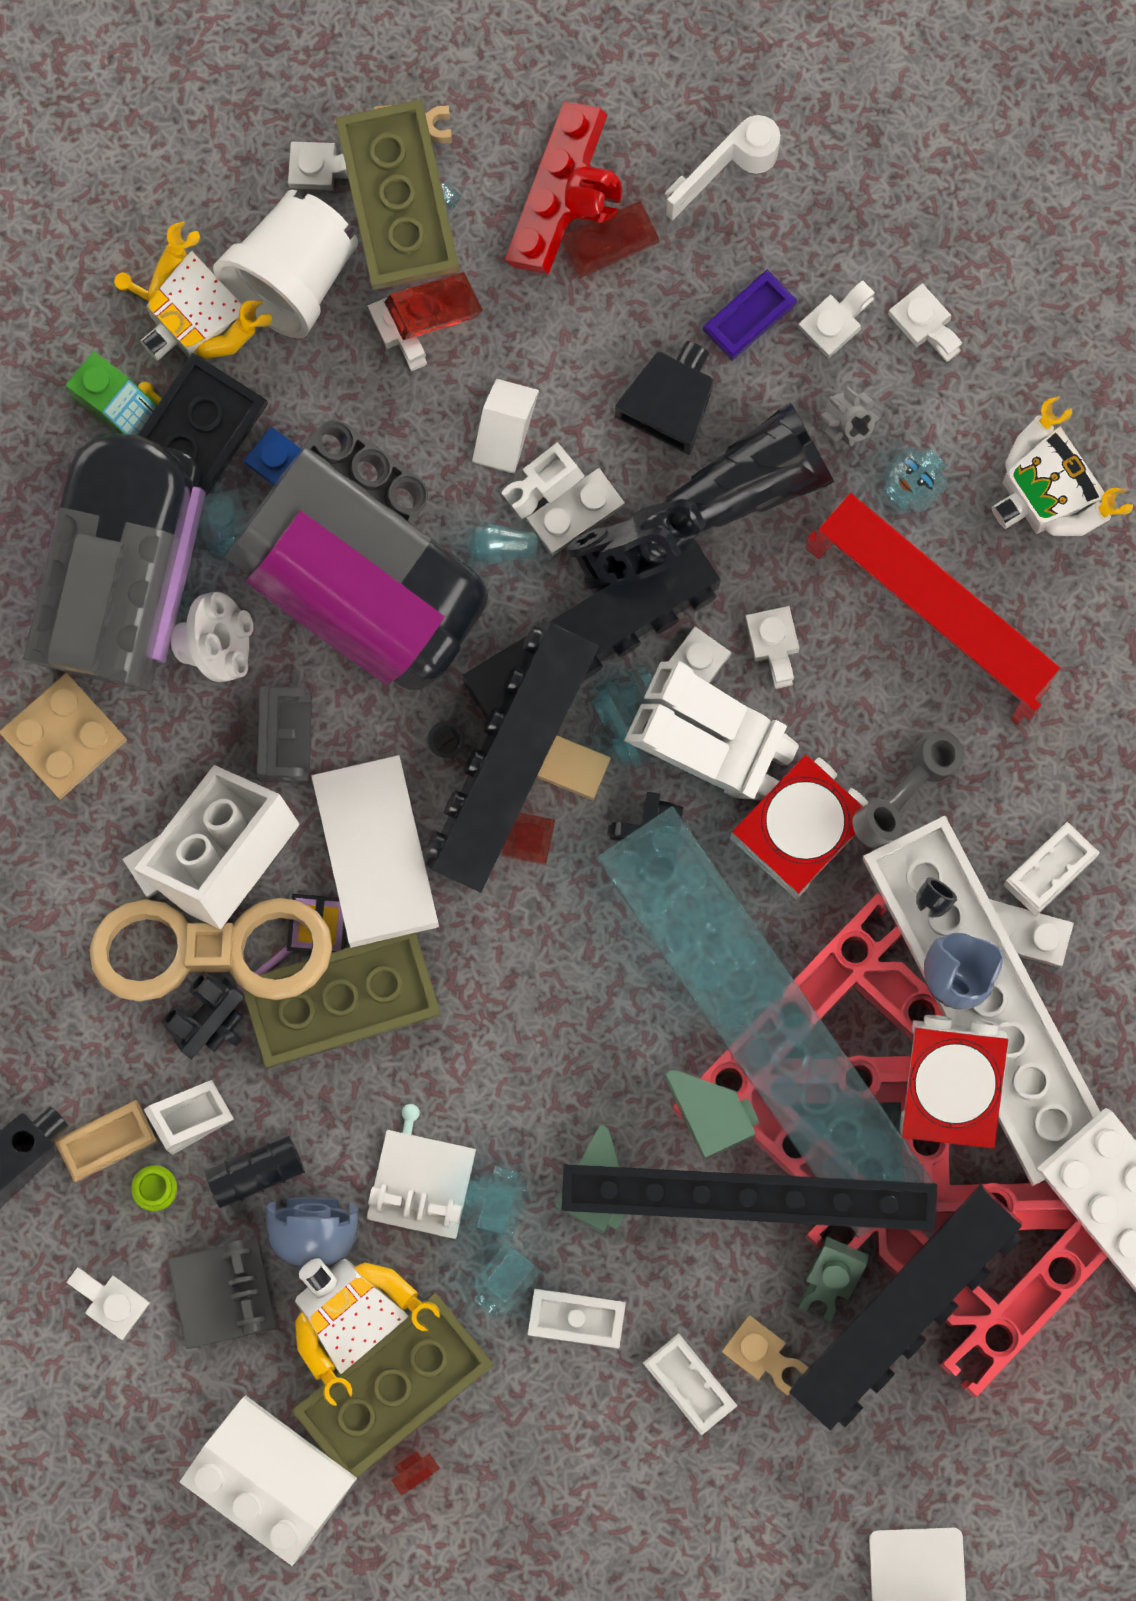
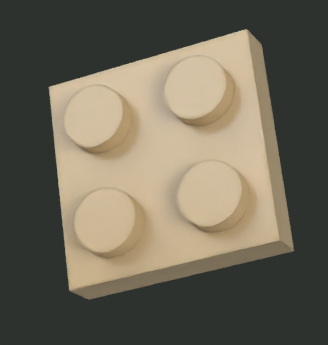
M67 673L0 730L1 736L59 800L127 741L126 737Z

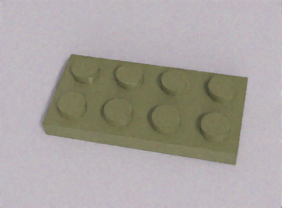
M422 99L336 117L372 289L378 290L460 272Z
M416 933L332 952L328 968L318 982L296 997L272 1000L255 997L242 988L266 1069L441 1016ZM309 960L260 974L259 976L273 980L288 978L302 970Z
M437 1293L433 1294L425 1302H432L439 1308L440 1318L429 1308H423L418 1312V1320L425 1324L429 1331H421L415 1327L412 1322L411 1312L408 1318L342 1374L340 1372L335 1374L337 1378H343L351 1384V1397L347 1394L342 1384L334 1383L329 1389L330 1397L337 1404V1406H333L323 1396V1388L325 1386L323 1384L291 1410L324 1453L356 1478L494 1366Z

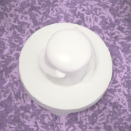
M210 592L202 594L192 603L187 621L181 622L174 627L171 636L172 651L181 663L197 666L212 681L225 682L244 677L248 671L249 636L253 632L252 618L247 611H240L237 604L224 593Z

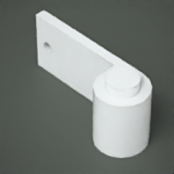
M761 115L748 117L741 122L687 179L680 176L665 192V195L669 197L667 199L666 216L673 221L731 160L750 173L758 174L772 168L777 161L781 136L776 123L770 118Z

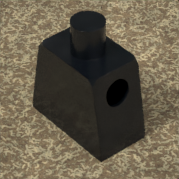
M686 341L677 359L662 352H657L618 400L615 406V418L690 455L713 389V379L700 372L709 356V352L701 345L692 341Z
M51 1106L33 1122L24 1113H21L0 1130V1208L54 1158V1145L52 1141L69 1126L63 1117ZM22 1144L29 1145L32 1148L28 1152L15 1150L17 1146Z

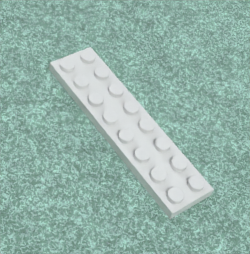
M943 816L864 855L862 859L924 979V961L933 941L952 933H964L975 938L990 941L1002 951L1004 958L1002 969L993 985L991 995L981 1005L971 1009L959 1010L946 1007L938 1000L936 1002L943 1015L952 1018V1025L970 1027L972 1020L989 1021L999 1024L998 1030L1006 1032L1008 1047L998 1121L1031 1185L1034 1186L1045 1180L1037 1168L1100 1113V1110L946 816ZM928 877L943 882L957 896V901L952 908L941 917H928L931 909L926 907L923 911H920L916 904L918 890Z

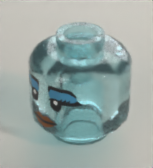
M907 447L884 469L882 477L886 484L881 489L904 512L907 513L910 509L916 512H923L947 489L948 480L942 471L948 465L929 447L923 453L916 447Z

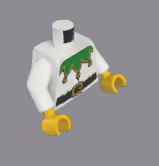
M1060 396L1049 398L1043 403L1041 408L1042 416H1036L1020 433L1005 462L1007 473L1002 483L1010 496L992 506L995 518L1004 529L1025 517L1036 534L1046 530L1053 536H1083L1109 521L1111 514L1127 515L1133 509V504H1125L1117 509L1115 498L1120 493H1124L1126 489L1111 488L1104 492L1061 426L1054 430L1053 425L1065 422L1072 416V408L1067 409L1060 418L1052 412V406L1054 402L1059 400Z

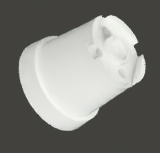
M289 190L277 206L241 244H233L217 260L213 266L215 276L241 304L250 300L263 301L262 305L257 307L255 314L256 318L262 314H271L272 322L268 327L288 337L304 338L308 335L320 315V303L349 257L358 247V239L355 234L351 240L344 232L348 223L325 202L310 194H307L302 200L294 197L298 190Z

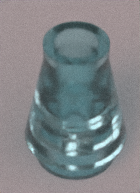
M484 522L483 526H473L471 556L473 562H482L483 566L524 558H536V531H523L489 522Z

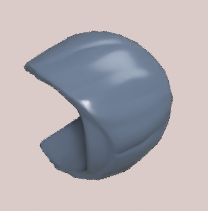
M952 933L935 939L924 961V975L929 991L936 1000L952 1009H971L981 1005L991 995L993 985L1002 969L1004 960L1002 951L990 941L975 938L964 933Z

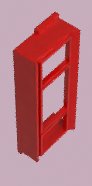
M850 492L820 526L818 532L813 530L808 536L806 549L816 558L820 559L832 544L835 545L1018 698L1020 703L1011 718L1013 723L1018 726L1024 717L1030 722L1042 705L1038 701L1050 689V684L1061 667Z

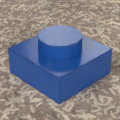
M270 427L243 461L246 466L274 486L301 449L273 427Z

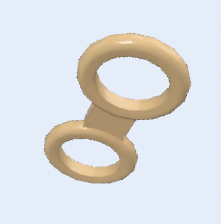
M276 898L260 901L242 912L234 924L225 923L220 930L208 923H189L183 913L169 904L145 899L125 903L107 914L94 932L89 951L92 971L105 989L119 998L139 1002L161 998L178 988L189 973L204 971L230 972L238 986L255 997L280 1000L296 997L318 982L328 968L332 953L330 929L320 914L298 900ZM278 918L295 920L308 929L313 940L311 957L302 970L288 978L277 980L262 978L252 972L245 963L243 951L246 940L253 930L267 920ZM146 919L159 921L171 928L177 937L178 949L174 961L164 973L154 979L135 981L125 979L113 970L110 965L109 951L112 940L121 929L132 922Z

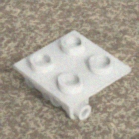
M387 1130L374 1187L372 1186L368 1204L370 1206L367 1220L456 1239L476 1149Z

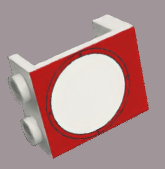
M807 754L732 831L730 837L739 848L796 900L809 887L810 882L854 837L855 832L852 823L854 813L869 803L855 789L850 788L847 792L834 780L837 777V773L824 760L818 757L813 761Z
M925 1015L924 1022L913 1020L912 1031L914 1037L905 1110L901 1113L900 1121L902 1138L995 1149L1008 1047V1036L1005 1031L998 1030L999 1024L989 1021L972 1020L970 1027L952 1025V1018L939 1015Z

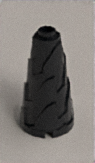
M789 403L776 411L760 426L727 447L725 454L691 476V481L668 495L665 502L678 499L695 502L706 523L702 530L704 531L714 526H724L755 511H767L795 497L822 489L832 484L834 480L792 403ZM673 512L670 514L669 521L675 530L680 532L691 529L690 520L683 513Z

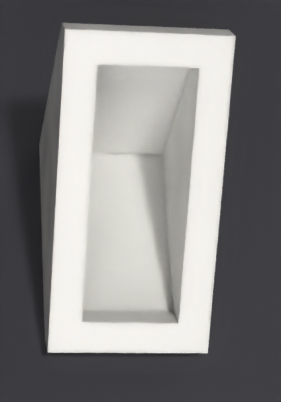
M500 379L495 380L483 407L472 463L515 474L539 390Z
M212 1080L149 1105L144 1109L165 1149L172 1155L234 1120Z

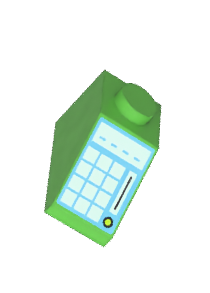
M94 351L66 384L72 400L119 434L138 435L157 407L134 382Z

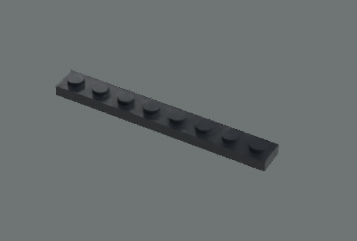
M564 1164L561 1211L936 1231L937 1184Z

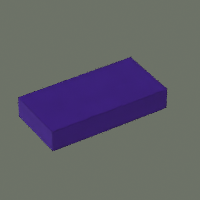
M767 269L703 326L702 330L733 361L797 304L798 300Z

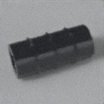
M287 1136L271 1144L267 1143L266 1146L252 1152H246L244 1155L230 1161H224L223 1164L204 1172L218 1207L222 1208L236 1201H243L244 1198L260 1191L264 1192L265 1189L279 1183H285L286 1180L305 1173V1170L291 1136Z

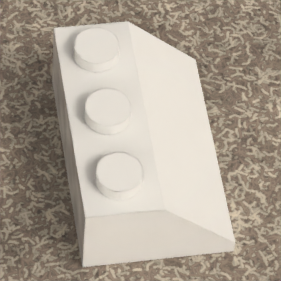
M214 765L134 870L140 877L187 914L221 930L300 824L280 794Z
M245 1395L204 1445L180 1480V1483L293 1566L312 1544L357 1478Z

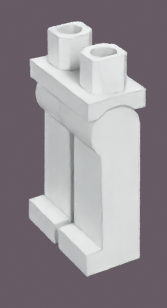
M660 662L644 696V699L652 704L640 705L624 741L717 787L725 789L724 793L733 798L753 799L761 802L780 782L766 774L771 761L780 765H789L798 750L799 745L784 733L787 726L777 720L771 721L761 713L741 704L693 674L694 670L682 662Z

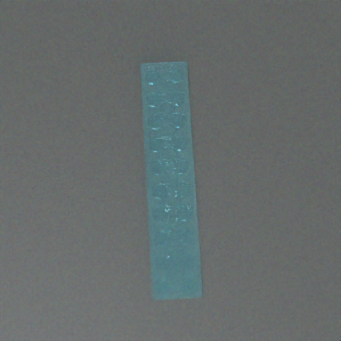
M673 806L597 856V861L815 1177L934 1183ZM850 1226L858 1239L874 1229L872 1227Z

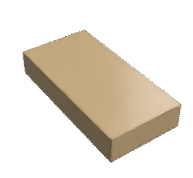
M556 735L536 778L594 801L610 764L611 757Z
M138 1100L54 1140L74 1182L158 1142Z

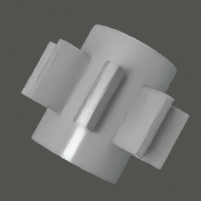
M850 387L846 388L845 393L830 396L825 412L820 415L829 424L825 433L835 442L842 439L850 447H853L855 441L869 438L874 429L875 422L879 420V417L870 410L875 402L864 392L858 395Z

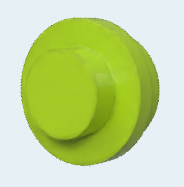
M151 1165L141 1169L134 1176L131 1184V1193L135 1202L141 1208L152 1212L161 1211L169 1207L175 1200L178 1190L174 1175L168 1169L158 1165Z

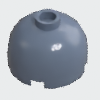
M286 1198V1208L276 1210L275 1201L271 1202L266 1207L267 1239L278 1257L284 1262L297 1265V1272H300L301 1268L308 1261L315 1258L321 1259L326 1266L335 1264L348 1255L356 1241L359 1208L349 1202V1211L339 1209L338 1199Z

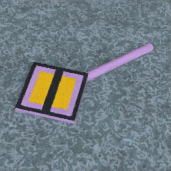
M292 893V900L305 903L316 910L330 929L332 952L345 949L346 928L339 898ZM290 919L287 945L254 973L260 975L269 972L292 952L312 953L313 940L308 929L299 922ZM237 986V989L243 994L242 988Z

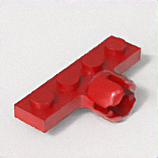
M563 101L504 259L510 266L549 274L565 229L570 221L578 218L603 223L611 220L617 214L618 209L604 206V201L621 203L623 192L621 180L612 170L590 166L608 116L602 108Z

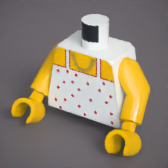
M185 221L173 224L167 231L169 244L165 247L155 267L147 293V309L150 317L158 326L141 339L140 342L157 361L175 345L188 358L192 353L203 359L234 355L254 335L255 327H266L271 324L272 315L262 314L256 318L255 312L257 307L262 305V300H250L241 304L193 251L187 255L185 249L195 246L200 240V234L198 231L191 232L187 240L184 241L181 237V229L185 225Z
M315 1258L308 1261L299 1272V1278L307 1288L295 1300L301 1311L295 1321L297 1350L315 1379H321L325 1384L323 1396L333 1406H337V1404L330 1397L329 1389L334 1383L342 1384L350 1397L352 1396L351 1384L343 1378H337L333 1372L336 1368L342 1374L409 1317L404 1311L406 1308L412 1312L413 1324L421 1331H429V1328L418 1320L419 1310L429 1308L440 1318L439 1308L432 1302H421L417 1299L418 1292L391 1268L366 1262L354 1266L347 1259H342L329 1269L321 1259Z

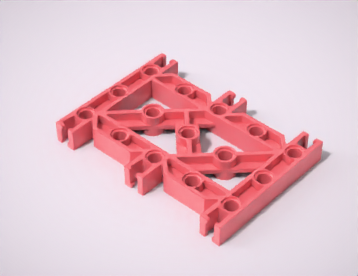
M879 893L859 911L700 1078L716 1084L717 1076L727 1071L735 1073L740 1078L741 1089L737 1092L740 1101L748 1098L759 1120V1124L753 1126L756 1135L752 1140L790 1176L867 1180L789 1105L900 1103L901 1113L905 1110L911 1056L866 1057L857 1055L843 1058L785 1059L834 1006L854 987L912 1042L914 1037L912 1031L913 1022L909 1018V1007L918 1003L924 1004L930 1009L932 1015L944 1016L928 986L903 962L878 961L902 936L896 923L893 926L894 929L879 942H875L868 933L861 929L875 910L881 916L887 911L884 907L886 903ZM851 941L860 943L865 949L866 958L859 963L847 961L842 955V945ZM788 1006L798 1008L804 1017L803 1024L795 1029L783 1026L778 1016L780 1010ZM853 1069H860L866 1072L870 1078L869 1089L863 1092L851 1090L846 1084V1073ZM675 1104L672 1111L682 1119L683 1116L677 1104ZM789 1135H799L804 1138L808 1146L807 1154L798 1159L786 1155L782 1146L784 1138ZM901 1137L903 1182L937 1184V1231L980 1184L950 1185V1143L937 1142L936 1152L933 1155L924 1156L914 1149L913 1139ZM1031 1183L982 1184L1022 1221V1227L1019 1230H1067L998 1303L979 1286L972 1292L965 1286L953 1299L959 1306L944 1323L948 1327L971 1326L973 1329L939 1366L948 1374H953L956 1377L961 1369L955 1363L973 1347H976L981 1355L989 1359V1366L975 1383L965 1380L960 1385L973 1398L977 1397L1107 1258L1105 1253L1048 1183H1038L1034 1186ZM816 1225L805 1238L819 1249L823 1244L820 1234L830 1225ZM847 1226L855 1232V1236L848 1246L856 1250L871 1234H875L876 1258L894 1275L929 1240L922 1232H936ZM1053 1260H1064L1071 1267V1279L1067 1284H1057L1051 1279L1048 1270ZM992 1326H1000L1008 1333L1009 1345L1002 1352L990 1349L986 1343V1332Z

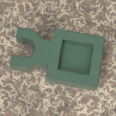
M826 1236L808 1271L806 1282L813 1285L804 1291L800 1299L799 1309L807 1312L811 1302L816 1300L822 1301L826 1304L822 1319L831 1322L836 1312L837 1295L849 1300L867 1265L869 1255Z

